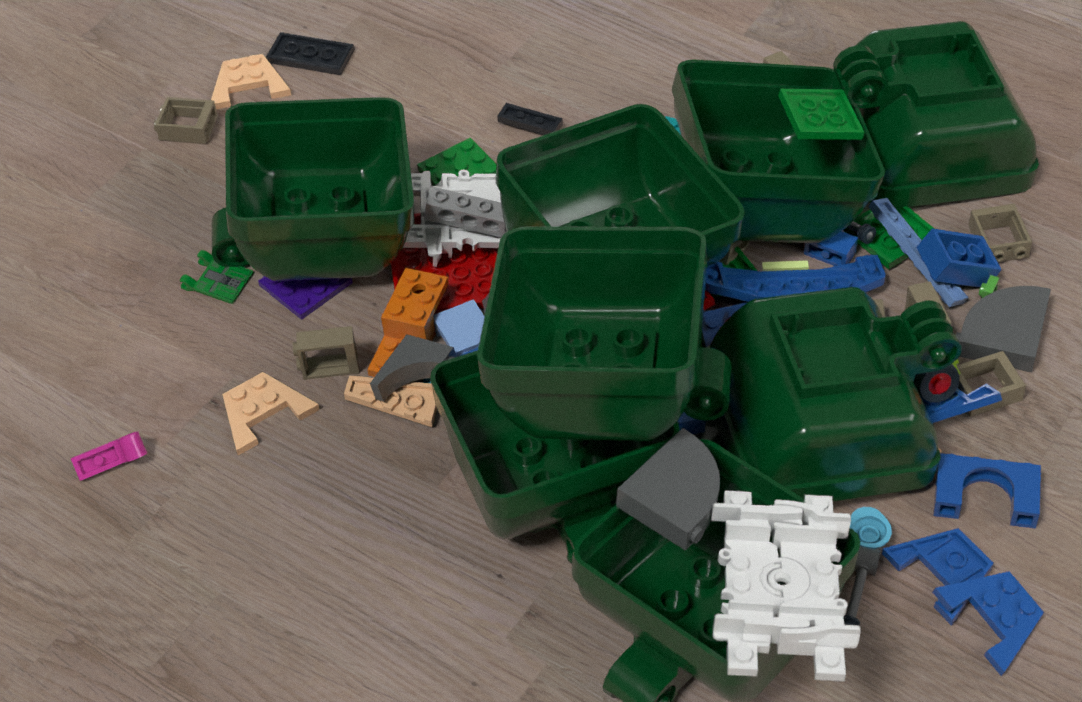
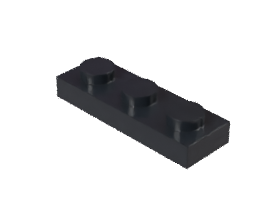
M505 103L497 115V120L500 123L542 135L560 130L563 125V118Z

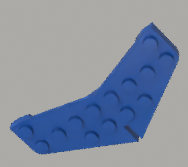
M878 255L856 257L853 263L811 270L752 271L725 268L722 262H717L707 266L705 290L713 295H723L747 302L757 298L846 287H857L867 292L884 285L886 274Z

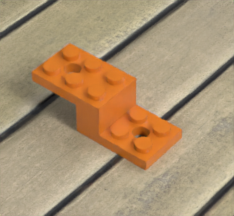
M405 268L381 316L384 337L367 369L368 376H376L406 334L433 341L436 335L433 316L449 284L448 277ZM417 290H424L420 294L414 293Z

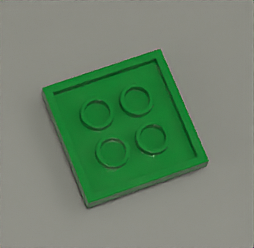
M780 89L778 97L798 139L862 140L865 132L844 90Z
M471 137L417 164L420 173L430 171L432 186H436L441 181L442 174H455L458 177L460 170L469 171V177L474 174H496V163Z
M908 206L896 209L921 240L931 229H935ZM871 210L866 211L854 220V222L861 226L868 224L876 229V236L871 243L865 244L860 240L857 243L871 255H878L880 262L887 269L908 258V255L901 250L900 245L887 233V229L874 217V213ZM848 228L843 230L845 233L857 237V233Z

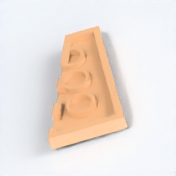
M349 376L344 392L345 400L429 427L433 426L437 407L432 384L420 382L407 383L392 392L383 402L375 399L370 385L373 378Z

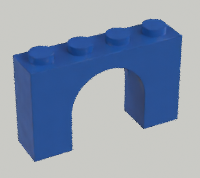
M940 453L941 458L936 470L933 516L959 519L962 491L968 485L975 482H990L1004 489L1010 498V526L1036 529L1040 515L1041 465Z

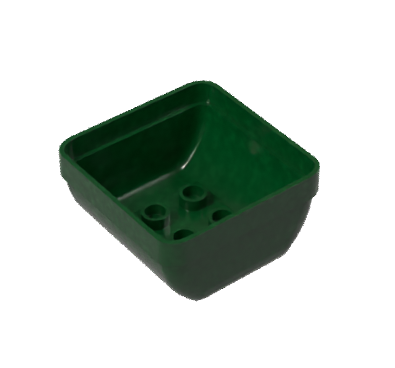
M966 21L872 31L855 46L841 51L835 58L833 69L851 106L859 108L885 169V176L878 194L873 200L887 198L897 209L906 206L913 207L1025 192L1032 187L1039 167V161L1036 156L1035 136L984 40Z
M696 59L682 61L677 67L672 84L674 112L680 134L744 207V218L738 238L739 241L823 243L848 227L860 215L868 202L877 196L885 176V169L859 108L852 106L865 132L862 140H804L797 138L778 97L780 89L843 90L834 69L820 66Z
M387 97L238 103L226 110V207L218 210L212 217V257L216 263L223 267H243L249 264L260 274L272 281L371 277L383 271L395 260L406 242L408 231L414 224V197L402 103Z
M634 104L507 147L500 151L497 156L495 182L500 191L502 214L507 232L518 227L692 228L700 231L706 238L707 266L721 260L728 253L732 243L738 240L741 232L744 207L665 116L650 105Z
M527 226L518 227L503 234L499 243L477 351L481 383L489 389L492 399L499 410L513 424L534 438L648 441L657 438L670 429L683 412L689 417L703 421L714 420L723 416L729 405L730 360L724 353L716 349L700 348L707 273L705 236L700 231L684 227Z
M857 287L757 298L750 300L735 311L720 327L711 344L706 347L724 353L731 363L728 409L723 416L715 419L726 450L800 497L805 498V495L832 496V501L915 490L926 487L932 482L941 458L937 434L913 381L916 374L934 372L950 366L959 358L962 352V346L956 335L953 334V328L949 321L946 320V313L940 303L921 301L909 306L899 316L883 317L875 301Z
M477 351L437 364L430 375L435 404L446 426L455 458L489 531L497 538L511 539L531 531L534 534L548 528H555L559 531L566 545L567 560L571 565L573 548L576 541L614 507L613 503L617 502L618 488L680 431L677 421L662 435L648 441L534 438L513 424L499 410L492 399L489 389L481 383Z
M699 439L708 448L718 467L720 485L717 503H723L724 491L751 492L752 505L771 506L774 505L775 500L804 503V498L718 444L707 439ZM615 505L576 541L572 556V576L578 584L582 597L595 609L634 635L633 644L614 662L604 679L603 691L614 699L619 698L622 702H673L678 690L690 678L694 677L727 701L750 702L796 656L777 654V644L770 643L769 653H757V676L728 675V641H718L713 638L715 615L723 614L721 612L722 603H729V600L721 599L722 590L725 589L726 566H722L718 562L719 551L725 548L726 521H711L700 541L696 544L693 543L687 550H684ZM850 527L848 536L846 538H837L836 549L841 553L840 562L832 561L834 565H842L841 574L838 576L839 596L845 581L855 570L860 548L859 536ZM771 531V533H770V539H769V542H771V543H772V531ZM783 581L777 582L779 585H786Z

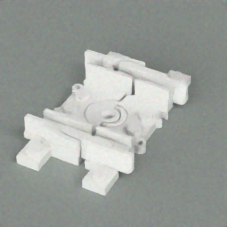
M460 170L458 177L455 174H442L441 181L436 186H432L501 202L500 191L495 182L496 174H474L469 177V171ZM430 171L411 173L413 196H420L421 225H413L408 231L403 248H428V255L433 257V267H437L442 253H448V258H452V248L462 251L463 244H471L473 251L477 248H499L501 237L424 220L426 202L431 188Z
M724 491L723 503L713 504L711 521H726L725 548L719 551L718 562L722 566H726L725 589L722 590L721 599H727L729 603H722L721 612L723 614L715 615L713 638L718 641H728V675L757 676V653H769L770 643L777 644V654L814 656L815 680L844 681L846 676L844 648H856L861 631L860 626L844 625L843 616L846 614L847 602L843 599H838V576L841 574L842 565H834L832 561L840 562L841 553L836 549L837 538H846L848 536L851 515L833 513L832 496L805 495L804 503L775 500L774 505L763 506L752 505L751 492ZM771 531H772V543L769 542ZM783 581L786 585H779L777 582Z

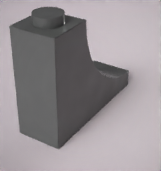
M406 334L370 382L375 399L384 402L392 392L401 386L415 380L430 378L431 371L437 364L457 357L454 347Z

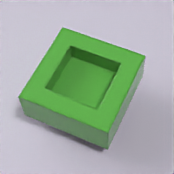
M990 275L987 283H982L979 296L984 298L997 291L999 277Z

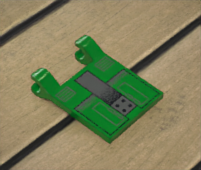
M200 250L197 254V257L200 258L198 264L208 267L198 281L184 274L180 278V282H182L181 289L196 291L233 304L254 274V271L241 266L223 267L214 261L210 253Z

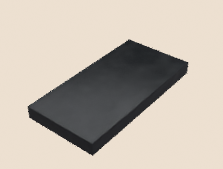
M280 32L265 58L270 64L341 75L355 48L354 44Z

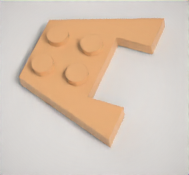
M259 54L223 61L211 100L215 102L217 110L231 106L229 93L269 86L271 98L275 99L291 96V90L265 56Z
M264 372L222 394L238 456L259 444L256 436L249 429L257 423L286 407L291 409L299 421L320 410L318 403Z

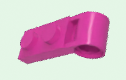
M136 431L70 459L81 481L124 462L146 455L147 451L139 432Z

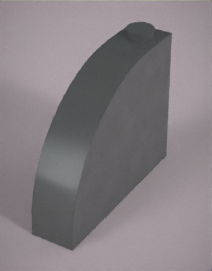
M1015 286L995 291L979 300L968 312L961 333L956 332V337L962 346V352L959 357L975 360L1003 351L1015 369L1032 373L1051 289L1038 286Z
M682 428L618 488L616 506L682 549L687 550L693 543L696 544L700 541L704 531L711 523L713 504L718 501L720 485L717 464L708 448L697 437Z

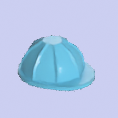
M861 507L852 513L850 528L858 534L860 546L877 549L889 542L892 528L889 521L879 510L872 507Z

